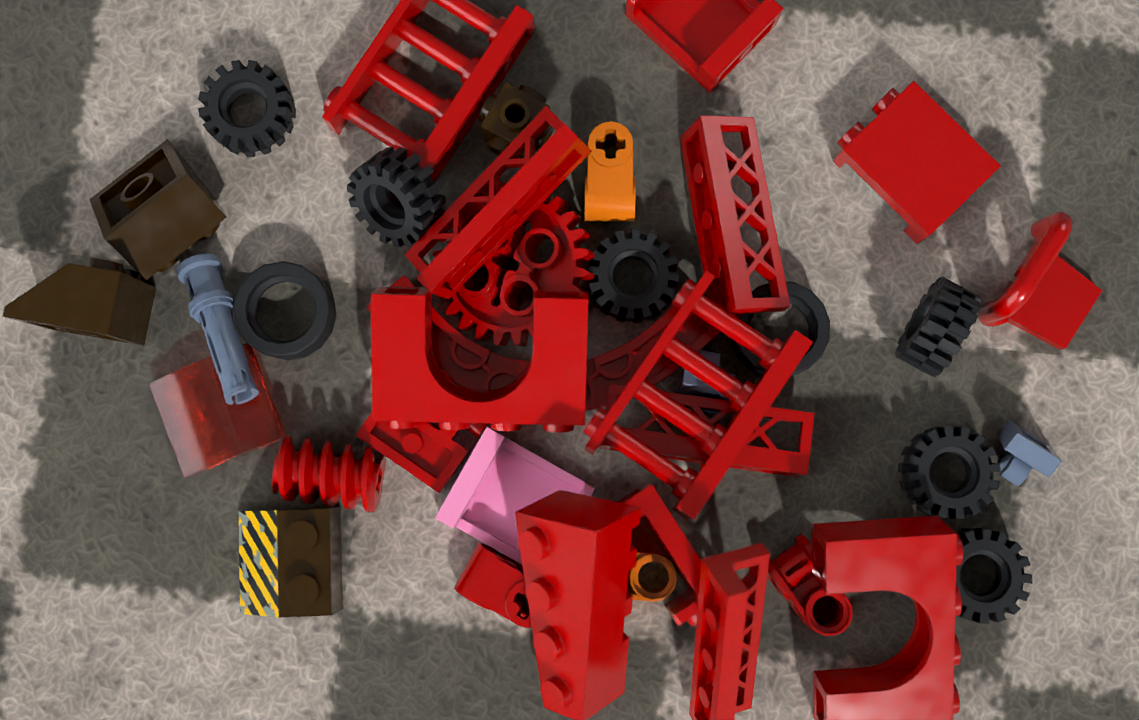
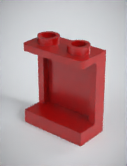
M627 0L625 16L706 91L711 93L777 25L784 8L775 0H764L762 3L757 0Z
M913 81L901 93L893 87L871 109L877 115L875 119L866 127L858 121L839 139L837 144L843 150L833 162L839 168L844 163L848 164L909 224L903 231L918 244L942 225L1001 165Z
M645 483L618 502L641 507L640 518L643 517L687 584L685 592L664 606L677 625L688 621L690 626H694L697 620L701 559L653 485Z

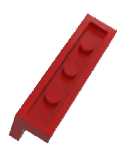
M546 106L406 252L405 257L420 272L417 279L430 293L450 299L592 151ZM551 125L556 132L535 153V140ZM525 151V158L518 159ZM508 168H521L499 191V178ZM489 189V196H482ZM473 205H485L464 227V214ZM453 227V233H447ZM437 242H450L430 264L425 260L424 256Z
M700 115L679 139L703 274L707 270L715 276L707 289V297L738 318L746 313L783 312L790 308L791 305L754 117ZM722 132H740L744 152L739 158L724 145ZM735 174L751 188L752 199L748 205L733 193L731 179ZM745 221L760 235L761 247L757 252L753 251L741 239L740 227ZM754 269L769 282L771 298H752L749 276Z
M609 384L606 410L608 412L626 386ZM664 392L683 406L690 407L695 414L711 425L727 413L736 414L737 412L730 407L732 401ZM643 403L641 404L651 415V418L636 429L622 427L668 459L702 464L708 455L700 449L703 444L690 435H674L661 418L662 416ZM770 407L763 417L770 420L761 427L759 425L756 427L729 468L791 477L808 475L815 413ZM701 409L717 411L719 413L709 420ZM779 420L800 423L797 452L778 450L764 431ZM656 422L664 433L646 431L645 429ZM758 437L766 448L747 444ZM605 441L599 447V449L618 451Z
M763 543L701 559L689 715L692 720H735V713L752 708L770 552ZM750 567L749 572L742 579L735 572Z

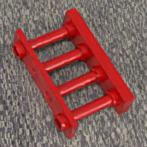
M400 0L342 87H335L328 95L324 103L323 110L325 113L322 119L329 129L337 135L341 133L349 121L387 146L393 147L394 150H397L399 147L407 149V158L415 153L422 158L419 166L425 168L429 164L434 171L429 177L432 181L437 180L479 117L485 101L492 93H495L535 32L534 16L518 5L515 6L508 18L502 16L498 19L469 0H431L489 36L488 42L490 45L481 59L478 57L470 59L414 24L430 0ZM403 40L462 77L461 82L463 86L454 99L450 97L445 100L387 64ZM375 81H378L435 117L434 123L437 125L427 140L423 138L418 141L360 105Z
M707 270L697 284L690 279L686 281L671 304L679 309V311L609 412L600 406L583 430V433L590 437L585 450L592 455L595 454L601 443L605 441L673 488L671 494L678 498L672 510L688 521L695 520L813 343L812 340L797 330L790 334L784 342L777 337L772 341L706 297L704 294L715 277ZM692 312L761 358L758 363L766 369L756 384L749 380L742 383L675 337ZM662 355H665L732 401L730 407L737 412L726 428L719 423L714 427L646 380ZM633 397L703 444L700 449L708 455L697 472L690 467L686 470L682 469L616 423Z

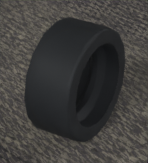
M285 261L264 264L250 273L238 288L233 306L235 324L245 342L262 354L283 360L304 358L320 349L332 334L337 316L334 296L326 283L304 266ZM284 282L299 284L305 288L314 300L315 306L313 323L306 333L296 339L287 341L273 339L264 333L258 323L256 313L259 299L264 292L275 284Z
M786 281L790 304L796 306L804 314L809 326L808 338L813 341L791 376L808 370L822 357L830 340V319L824 303L810 289L795 282ZM769 283L758 286L751 292L752 298H771ZM746 313L739 319L750 325L755 313ZM730 338L735 354L749 370L762 375L766 368L758 363L761 358Z

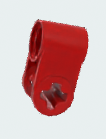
M800 533L794 538V545L771 561L769 560L767 577L809 629L824 636L838 635L844 632L850 625L853 617L851 603L844 593H825L813 575L812 544ZM829 596L835 603V615L830 622L818 624L813 617L812 608L819 598Z
M478 542L456 582L454 590L469 601L496 612L518 626L532 628L530 614L522 610L524 601L518 597L519 593L526 595L523 567L503 553L499 557L495 554L497 550L485 543Z

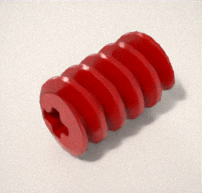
M285 435L274 461L272 490L274 495L280 491L281 497L286 501H294L300 493L301 499L307 504H314L321 495L324 506L334 507L341 497L344 508L349 510L355 509L362 498L365 512H375L381 499L386 458L383 457L380 463L375 462L373 447H366L361 459L355 460L352 444H346L340 457H334L333 443L331 441L325 442L320 454H314L313 441L309 438H305L298 452L294 451L292 436Z

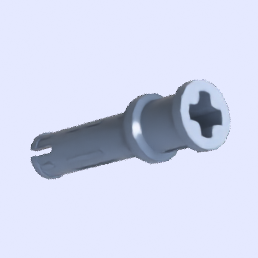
M213 254L191 256L183 260L176 268L178 279L183 284H186L191 299L188 304L190 316L201 324L207 345L222 385L225 402L230 405L235 401L236 404L248 402L254 399L259 391L251 374L248 360L233 321L232 312L235 300L233 294L225 290L220 275L223 270L222 262L218 256Z

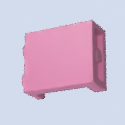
M486 427L435 518L451 528H459L522 564L515 512L558 490L591 496L595 488Z

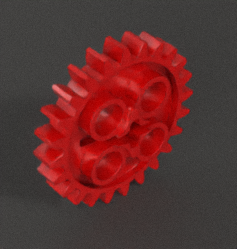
M499 182V191L506 185V183ZM487 190L482 196H489V190ZM549 195L480 267L486 266L489 272L488 283L484 288L476 291L473 286V274L450 298H453V302L445 312L450 316L464 314L459 324L461 330L471 331L477 326L475 339L488 341L493 335L495 345L506 347L512 336L515 346L525 347L528 342V332L533 337L534 297L531 305L521 311L517 305V295L523 287L530 285L534 296L536 290L584 291L578 287L580 280L594 279L595 274L583 269L582 262L594 258L595 253L579 246L590 237V233L584 229L573 230L581 217L574 211L563 214L567 202L559 196L549 202ZM473 205L467 211V214L464 216V227L485 205ZM531 223L532 229L526 233L525 226ZM552 239L554 244L552 256L546 262L539 263L536 256L538 246L544 240ZM442 250L433 251V256L437 257ZM510 258L520 262L516 272L506 267ZM500 295L501 303L499 306H495L494 300Z

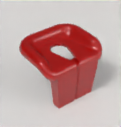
M1055 212L1032 224L1031 234L1034 238V243L1014 273L1015 281H1009L999 299L981 305V309L977 312L978 319L983 325L994 327L1009 322L1059 350L1067 348L1103 291L1058 256L1072 230L1073 222L1067 213Z

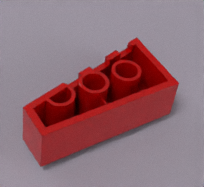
M558 490L515 512L518 545L522 558L526 597L529 605L533 645L536 652L543 706L548 710L574 720L589 719L624 694L629 637L623 630L625 617L632 613L633 595L627 592L628 572L636 567L637 548L631 545L632 528L640 524L641 507Z

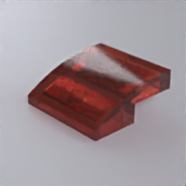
M247 343L242 344L259 391L258 395L248 402L236 404L235 401L232 405L225 402L222 385L211 356L149 383L184 478L202 473L234 457L256 451L284 438L286 435L253 347Z

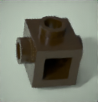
M505 82L498 96L492 93L487 98L479 114V121L483 122L481 129L484 141L488 143L486 147L492 153L499 156L546 106L550 109V106L545 104L546 98L531 87L521 85L517 89ZM512 113L523 118L518 123L508 121ZM551 125L535 140V151H538L551 138L554 131ZM525 151L518 159L525 158Z

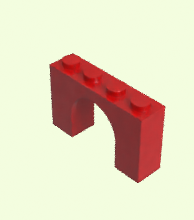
M416 287L377 288L371 294L372 421H387V426L394 429L414 428L418 426V422H439V427L445 430L467 429L470 427V423H489L491 428L497 431H517L522 429V424L543 425L545 431L555 433L571 432L574 430V426H585L588 292L536 290L534 296L533 356L528 367L512 383L502 388L481 391L469 389L456 383L438 365L432 348V293L426 288Z
M938 516L812 524V571L826 594L895 591L912 598L915 606V624L912 634L905 646L889 660L870 667L813 671L814 720H953V714L959 713L960 698L954 683V666L960 664L961 649L959 640L955 635V616L961 614L962 599L960 590L956 585V566L962 564L963 547L958 534Z

